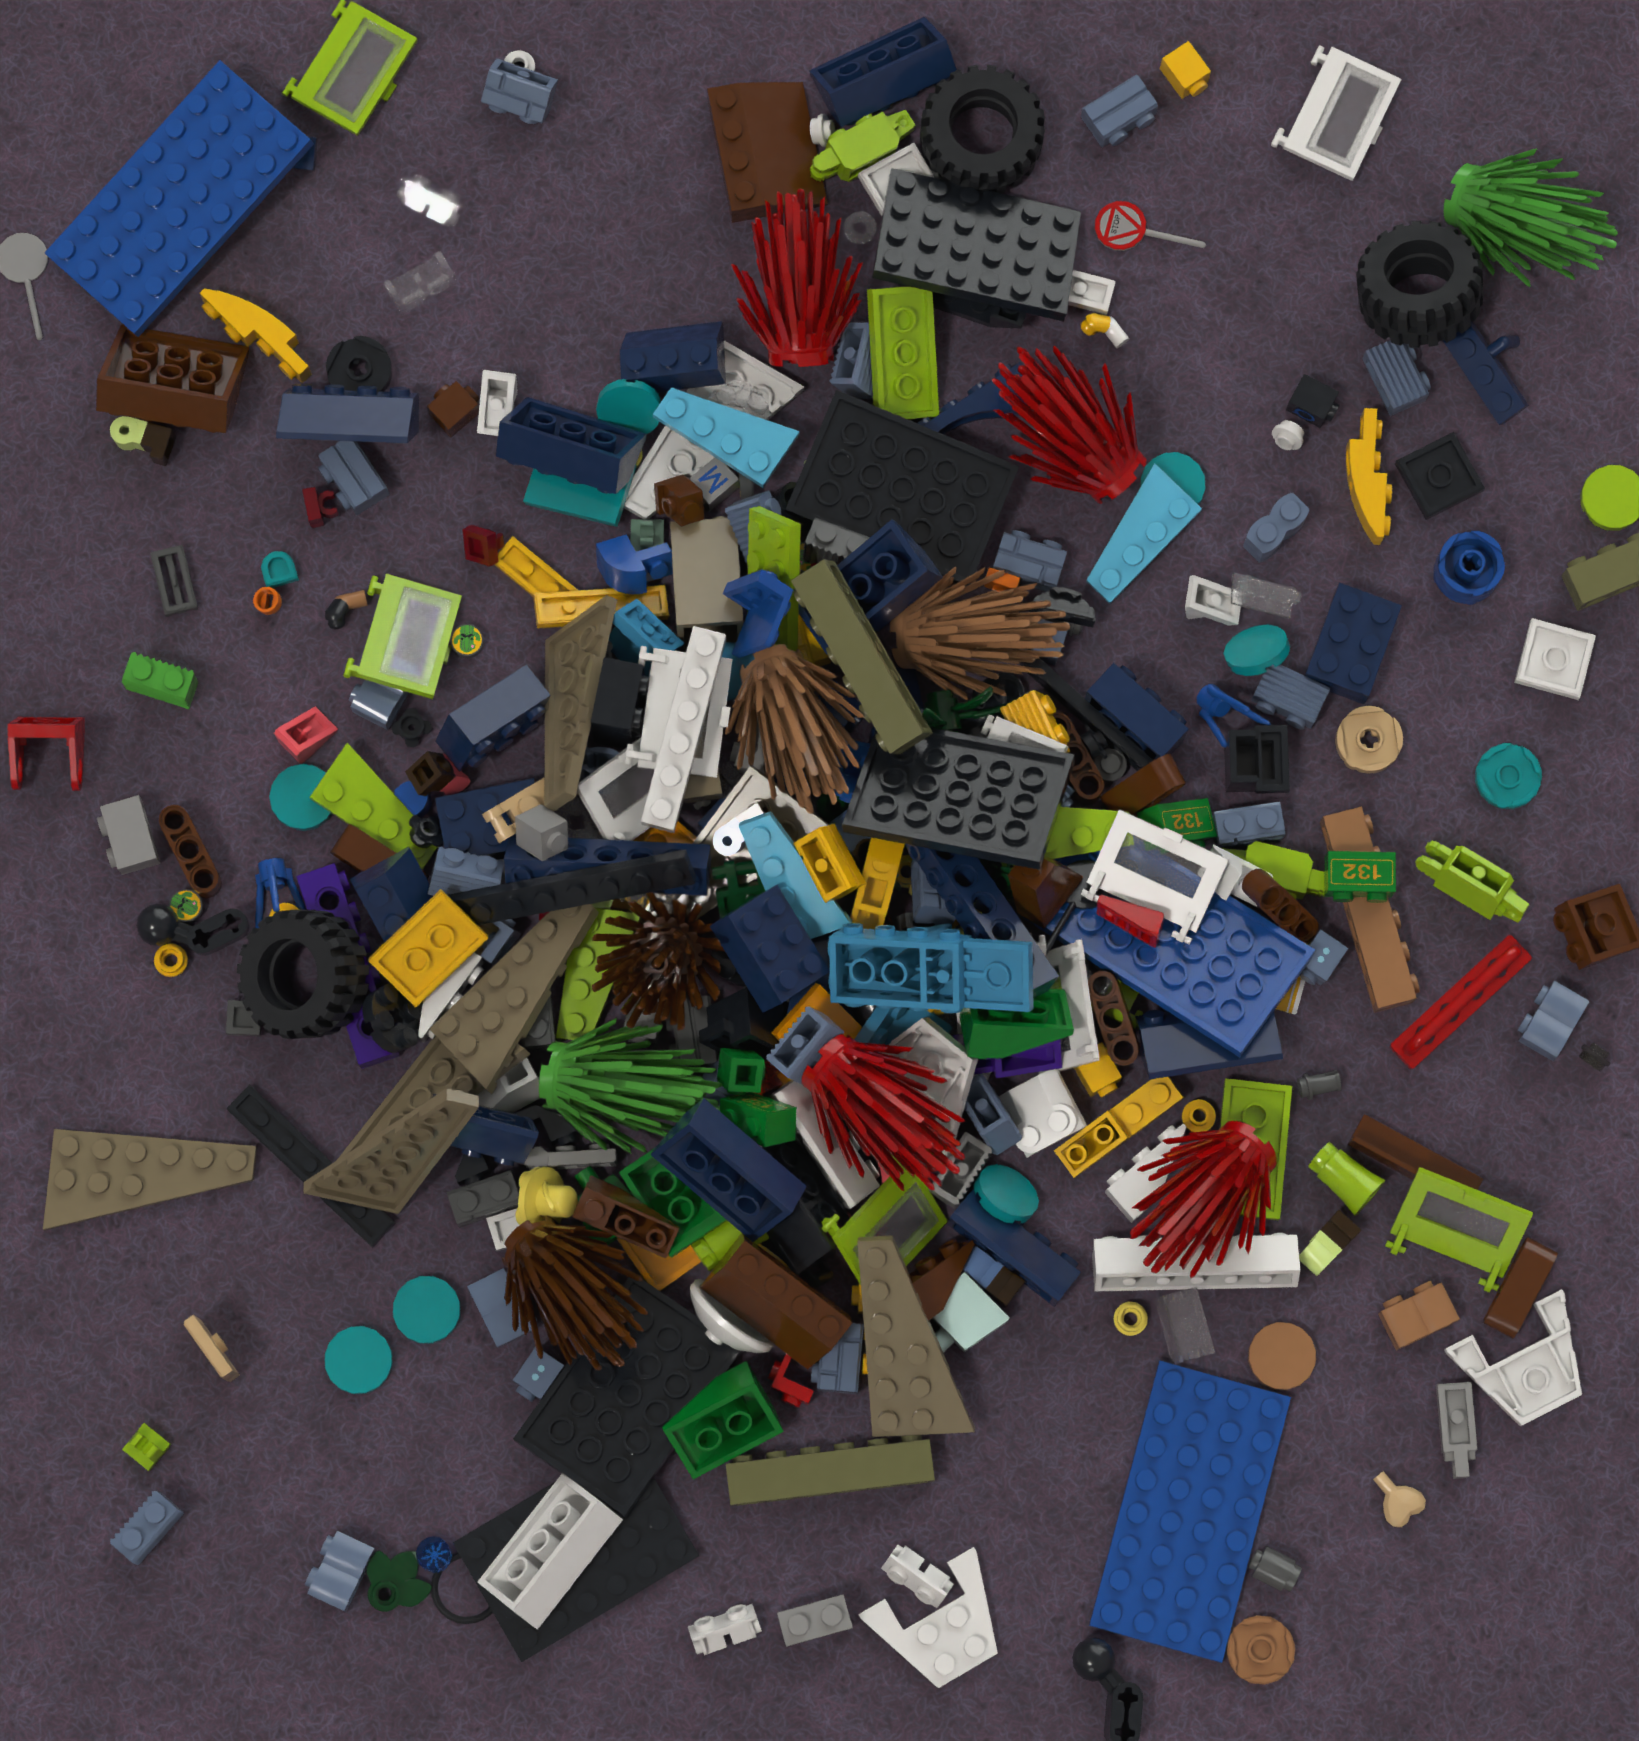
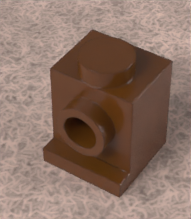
M682 474L654 483L657 514L665 513L666 516L673 519L681 527L704 519L703 491Z

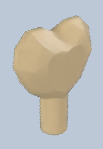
M1384 1471L1373 1479L1385 1493L1383 1502L1386 1521L1393 1527H1403L1408 1523L1411 1515L1419 1514L1425 1509L1426 1500L1418 1490L1408 1486H1395Z

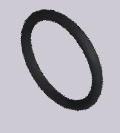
M457 1552L448 1556L445 1559L446 1562L442 1561L439 1564V1568H436L431 1582L432 1599L439 1612L447 1619L461 1624L477 1623L493 1613L490 1607L481 1614L462 1617L446 1609L438 1594V1582L443 1570L453 1561L462 1559Z

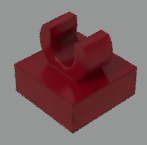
M315 487L302 489L311 528L324 526L323 516L334 518L339 515L337 508H324V503L327 500L335 499L333 491H324L318 496Z
M469 525L462 529L465 559L489 567L499 562L498 550L504 547L503 533L496 535V532L490 529H484L475 525Z

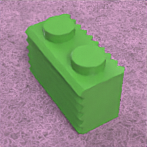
M136 652L131 653L122 678V683L126 690L186 709L190 708L199 683L193 670L187 671L186 668L181 669L180 666L175 667L174 664L169 665L167 662L162 663L161 660L156 661L155 658L143 657L142 654L137 655Z

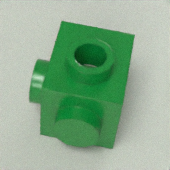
M720 1048L717 1082L723 1084L727 1093L733 1095H746L747 1092L761 1093V1084L765 1076L764 1059L752 1049Z

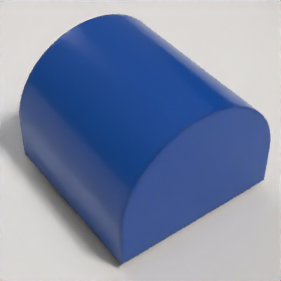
M411 781L402 783L394 790L396 797L413 815L423 818L429 812L432 805L431 795H418Z

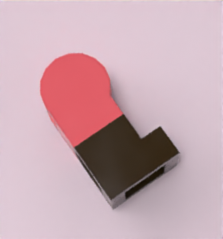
M427 751L405 771L416 792L421 796H427L431 791L444 792L445 795L457 794L463 791L470 783V778L462 771L459 772L446 754Z

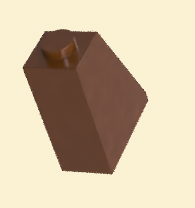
M1044 856L1040 870L1015 865L1008 874L1017 913L1044 929L1083 879L1081 874Z

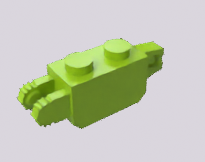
M903 110L886 116L884 112L875 116L868 114L859 119L855 124L856 126L847 131L844 128L835 131L828 137L825 150L820 152L819 155L817 154L816 157L814 156L813 164L810 167L811 177L820 182L836 174L841 180L847 182L858 178L859 172L894 154L899 141L914 131L916 125L909 113Z
M1433 840L1427 843L1425 846L1426 853L1430 857L1422 855L1417 858L1415 863L1418 870L1435 880L1434 887L1489 920L1495 914L1500 917L1503 915L1519 923L1527 911L1529 903L1516 895L1517 892L1511 888L1514 880L1510 873L1465 846H1456L1454 850H1451Z
M1258 841L1248 845L1246 850L1222 848L1273 874V878L1295 899H1303L1305 894L1324 897V872L1312 869L1313 861L1307 853Z

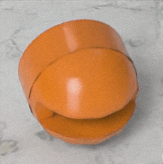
M262 587L255 593L253 603L258 611L265 615H271L280 610L282 598L275 589ZM270 595H273L272 606L269 608Z

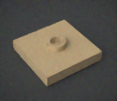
M195 1315L186 1319L183 1325L220 1377L231 1382L240 1376L224 1353L228 1350V1347L217 1333L212 1336L202 1320Z

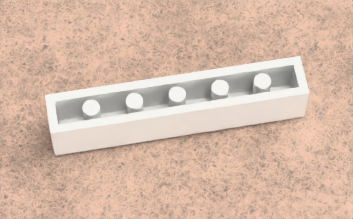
M693 626L641 818V824L644 826L675 833L725 647L726 634Z
M1247 1233L1241 1249L1238 1246L1240 1234L1232 1236L1224 1261L1220 1266H1217L1216 1261L1225 1240L1224 1236L1210 1263L1206 1258L1193 1278H1190V1272L1205 1248L1202 1244L1184 1270L1179 1266L1180 1260L1192 1242L1166 1271L1164 1265L1158 1273H1152L1151 1268L1155 1264L1156 1259L1148 1267L1143 1264V1260L1162 1238H1159L1150 1247L1146 1245L1139 1246L1146 1236H1138L1135 1239L1117 1238L1114 1236L1094 1239L1092 1253L1094 1291L1298 1287L1300 1276L1297 1235H1287L1285 1233L1253 1236L1251 1249L1248 1254L1245 1250Z

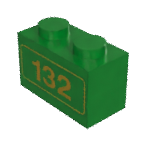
M1208 798L1157 804L1137 812L1138 818L1164 829L1166 827L1183 835L1184 839L1203 848L1206 847L1205 841L1217 837ZM1144 840L1146 851L1160 850L1161 855L1172 853Z
M1328 851L1325 855L1324 897H1333L1334 902H1352L1353 897H1367V902L1383 903L1387 902V898H1392L1395 894L1396 852Z
M747 1092L746 1095L720 1098V1112L758 1145L768 1147L795 1140L797 1107L753 1092Z

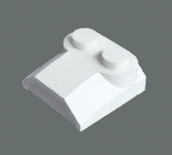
M1058 1069L1047 1070L999 1096L1022 1135L1021 1141L1017 1142L1016 1145L1024 1152L1027 1158L1087 1126Z

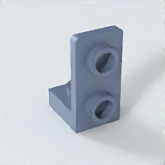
M513 919L492 922L499 927L497 933L492 932L488 936L489 938L482 946L485 950L481 954V957L491 964L495 965L504 957V953L511 950L522 934L513 928L517 923Z

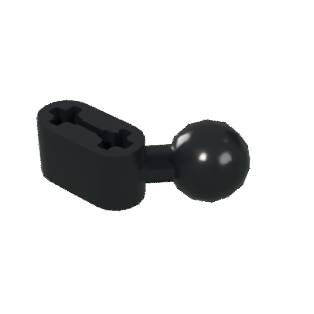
M156 903L147 906L141 911L137 918L136 927L142 940L150 945L162 946L173 940L188 945L198 955L207 956L244 938L249 931V921L243 912L230 908L192 926L180 922L177 914L169 906ZM230 917H234L236 921L242 919V922L238 925L239 931L236 933L231 929L225 930V927L229 925L227 919ZM199 932H203L205 935H212L208 939L209 946L206 948L194 943L199 939L197 935Z
M1094 1637L1081 1641L1074 1649L1072 1656L1073 1667L1083 1679L1091 1682L1099 1681L1108 1692L1104 1723V1737L1106 1741H1121V1737L1115 1735V1729L1121 1728L1122 1723L1124 1729L1129 1730V1736L1123 1737L1122 1741H1138L1141 1732L1143 1693L1140 1687L1134 1683L1125 1682L1114 1669L1116 1662L1115 1653L1111 1645L1105 1640ZM1126 1688V1693L1132 1695V1701L1126 1702L1124 1707V1702L1118 1700V1694L1124 1693Z

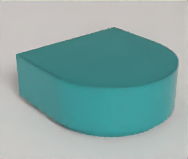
M275 551L269 553L263 559L261 570L266 587L275 588L299 581L294 562L287 553Z

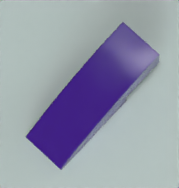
M963 1034L953 1035V1038L965 1047ZM1060 1039L1001 1059H978L974 1075L994 1072L996 1078L1062 1068Z

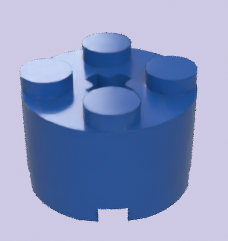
M1481 531L1455 534L1446 541L1435 560L1433 579L1440 591L1455 602L1468 605L1480 602L1494 591L1504 574L1505 562L1502 549L1493 537ZM1471 563L1474 567L1473 570L1467 571L1465 566Z

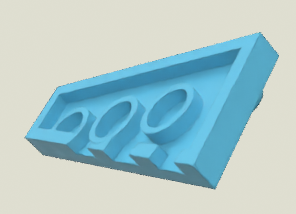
M670 388L653 413V418L762 488L767 484L800 435V431L674 388Z
M1154 463L1086 582L1111 604L1202 511V508Z
M771 811L739 822L738 827L764 889L767 890L778 885L810 939L841 929L844 924L852 923L850 916L841 909L836 900L824 902L802 861L803 856L799 855L793 844L794 841Z

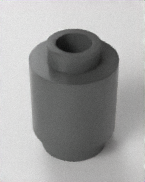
M1265 1546L1263 1551L1256 1549L1248 1568L1253 1570L1251 1577L1279 1591L1285 1589L1289 1592L1293 1589L1302 1570V1567L1295 1564L1296 1560L1268 1546Z

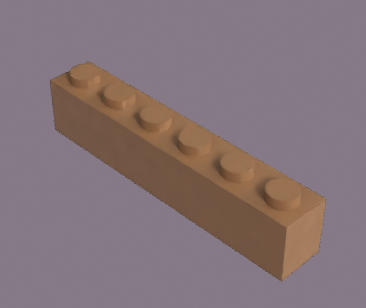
M1362 806L1322 817L1320 826L1328 851L1380 852L1378 846L1373 847L1370 834L1374 833L1373 824L1369 814L1364 815ZM1353 897L1352 902H1342L1374 1013L1413 1003L1417 999L1416 993L1420 992L1416 975L1409 973L1407 961H1410V953L1406 942H1401L1397 930L1401 929V922L1397 910H1391L1388 898L1387 902L1383 903L1367 902V897Z

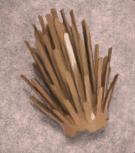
M954 567L940 581L935 583L891 621L890 632H896L897 648H892L891 650L897 665L902 669H916L943 689L952 690L965 700H968L965 692L939 675L980 693L991 686L993 693L1007 696L1004 690L967 676L966 671L991 679H999V675L983 669L1022 674V672L1046 674L1041 668L1011 665L1019 664L1020 662L1032 663L1035 659H1040L1039 657L1064 656L1059 651L1012 650L1065 647L1061 642L1055 643L1052 636L1056 635L1057 631L1069 630V623L1038 624L1043 619L1064 618L1066 616L1065 611L1019 613V611L1051 606V602L1048 600L1020 603L1023 601V597L1029 594L1026 590L1034 589L1037 583L999 592L992 590L966 600L942 605L1002 577L1005 573L1004 570H1000L976 582V579L984 573V567L950 586L954 580V577L951 576L956 573V567ZM965 658H977V659L997 661V662H1004V663H1011V664H1003V663L980 661V660L965 659Z
M778 644L753 653L755 659L746 668L743 664L741 666L740 679L742 685L732 706L734 709L729 719L728 727L725 730V735L731 732L740 710L735 728L736 734L739 733L738 742L740 741L737 770L739 771L743 766L745 747L749 765L754 763L758 716L764 757L765 775L768 776L772 800L774 801L777 796L774 775L776 774L779 790L785 792L784 776L789 795L792 796L795 793L799 806L805 808L807 813H814L809 797L811 790L815 797H819L821 795L820 787L824 794L829 795L831 803L835 805L837 797L834 789H836L838 794H842L843 791L846 794L849 792L848 786L838 768H841L838 760L845 769L848 767L841 749H843L852 765L859 768L857 760L847 745L849 744L855 751L859 747L815 695L814 691L821 695L851 723H855L854 718L839 704H842L858 718H864V716L835 690L849 698H854L855 695L831 680L837 678L834 673L805 660L798 648L796 651L788 650L786 644Z

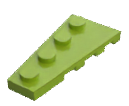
M346 743L311 794L310 799L346 824L358 828L396 853L409 847L420 868L423 870L438 847L432 845L428 848H420L411 841L409 833L412 827L409 825V820L413 814L356 751Z
M1060 807L1045 856L1057 859L1101 851L1118 811ZM1127 833L1121 847L1135 845L1132 834ZM1001 863L1002 867H1007V863Z
M594 907L599 912L580 946L573 948L567 959L556 1038L574 1040L597 1028L614 982L599 991L593 992L592 985L601 980L602 973L607 971L604 970L599 973L595 971L597 957L611 953L613 950L624 946L607 947V941H592V938L595 934H634L635 932L605 923L606 918H616L618 916L640 922L641 918L634 913Z

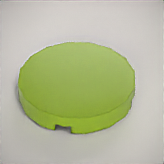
M1607 465L1596 469L1586 479L1580 492L1581 507L1583 512L1585 511L1589 517V520L1597 527L1613 531H1620L1635 523L1639 519V476L1633 470L1621 465Z

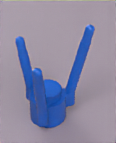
M1214 684L1204 686L1197 695V704L1202 708L1199 716L1207 722L1215 737L1224 748L1228 746V743L1212 718L1213 716L1222 717L1228 713L1230 708H1233L1263 726L1271 725L1268 720L1251 711L1248 706L1228 696Z
M272 858L259 862V874L255 875L257 884L255 928H259L258 924L263 920L264 886L265 890L270 891L274 912L280 911L278 890L285 887V882H287L299 910H306L293 880L292 869L285 868L284 859Z

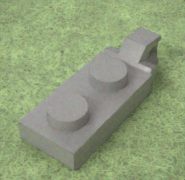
M1471 1382L1437 1384L1439 1429L1444 1461H1452L1453 1479L1467 1478L1470 1476L1468 1460H1475V1451H1477Z

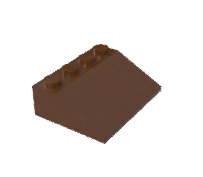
M749 82L707 88L708 106L732 223L751 220L756 217H767L765 200L770 202L771 216L773 213L777 214V191L782 194L783 214L785 210V194L797 195V190L800 188L805 192V210L808 209L807 194L810 191L813 193V208L820 207V200L824 197L825 206L828 205L823 180L820 182L811 177L810 167L813 164L814 156L816 157L817 149L810 135L811 120L803 82Z
M121 324L97 377L96 411L106 412L115 416L123 415L140 418L144 421L169 423L177 427L186 426L203 429L212 433H226L234 414L248 359L249 347L145 329L137 337L125 325Z

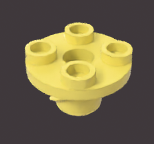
M539 1166L530 1171H524L519 1178L518 1208L515 1214L519 1225L527 1220L532 1224L543 1221V1216L551 1217L560 1224L562 1218H569L574 1214L578 1204L577 1193L571 1186L564 1185L561 1176L555 1169Z

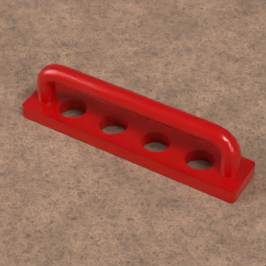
M1508 935L1390 1044L1391 1050L1409 1069H1414L1532 959V956L1512 935ZM1492 960H1495V961L1488 967L1489 962L1492 961ZM1506 969L1505 975L1497 978ZM1468 982H1471V983L1464 989L1465 984L1468 983ZM1480 992H1482V995L1479 999L1473 1000ZM1444 1004H1447V1005L1440 1011L1441 1006H1443ZM1458 1014V1017L1454 1022H1449L1454 1016ZM1424 1026L1416 1033L1417 1028ZM1434 1036L1432 1043L1424 1045Z

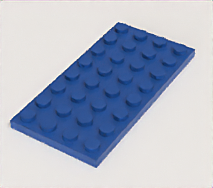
M219 60L45 251V254L132 333L139 337L314 143Z
M1133 835L1135 845L1121 847L1114 863L1190 898L1194 897L1202 879L1200 876L1167 855H1161L1159 850L1146 851L1144 841ZM1100 851L1054 860L1066 867L1078 860L1096 862ZM1216 892L1211 899L1197 932L1189 930L1186 935L1192 938L1190 945L1171 937L1172 932H1180L1182 926L1164 918L1157 947L1154 948L1097 915V907L1084 910L1074 908L1056 939L1064 945L1074 943L1076 940H1082L1084 955L1087 960L1101 969L1111 972L1118 980L1238 1057H1241L1315 954V949L1230 895L1227 900H1224ZM1113 894L1109 895V897L1128 902ZM1065 902L1045 929L1023 916H1019L1051 936L1069 904Z
M1164 1361L1158 1362L1089 1626L1215 1662H1223L1291 1397Z

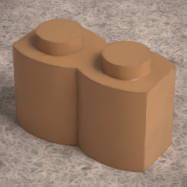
M1428 1281L1414 1288L1415 1295L1403 1300L1402 1296L1399 1295L1383 1303L1385 1309L1378 1313L1396 1351L1460 1320L1442 1283L1433 1286L1432 1282Z

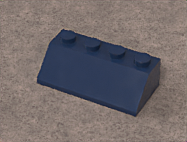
M922 17L813 68L809 72L831 116L843 127L845 125H854L859 119L873 112L884 111L892 103L903 98L914 97L920 90L933 84L936 85L942 79L947 81L950 73L957 69L947 40L925 17Z
M307 383L292 384V388L287 389L282 394L276 438L409 443L419 433V393H410V388L392 387L390 392H377V387L358 386L357 391L345 390L344 385H325L324 390L312 389V384Z
M526 397L500 421L496 457L505 459L512 465H524L537 469L541 474H553L565 478L573 484H585L597 488L602 493L616 494L629 482L646 441L647 434Z
M893 519L837 565L875 633L880 631L943 578L927 553ZM799 604L798 614L826 655H828L826 652L828 647L823 636H818L813 630L809 621L812 617L807 608H803Z
M1150 1010L1145 1012L1144 1015L1135 1016L1137 1037L1140 1044L1139 1053L1149 1080L1283 1059L1274 1011L1241 1057L1236 1056L1168 1011Z
M705 1098L680 1118L651 1153L652 1157L752 1242L789 1216L807 1187Z
M973 1189L950 1216L947 1225L965 1239L973 1240L974 1246L983 1250L1012 1273L1017 1274L1025 1281L1024 1284L1055 1307L1081 1272L1076 1269L1079 1264L1064 1252L1059 1256L1049 1248L1052 1243L1037 1231L1032 1235L1022 1227L1024 1223H1021V1221L1015 1220L1012 1224L993 1217L982 1207L979 1202L981 1197L978 1192L975 1194Z

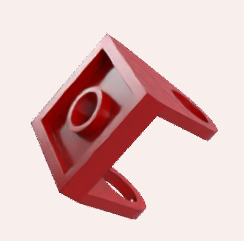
M17 717L7 724L10 780L13 790H21L24 745H27V738H66L67 746H69L71 787L73 791H81L83 783L85 717Z

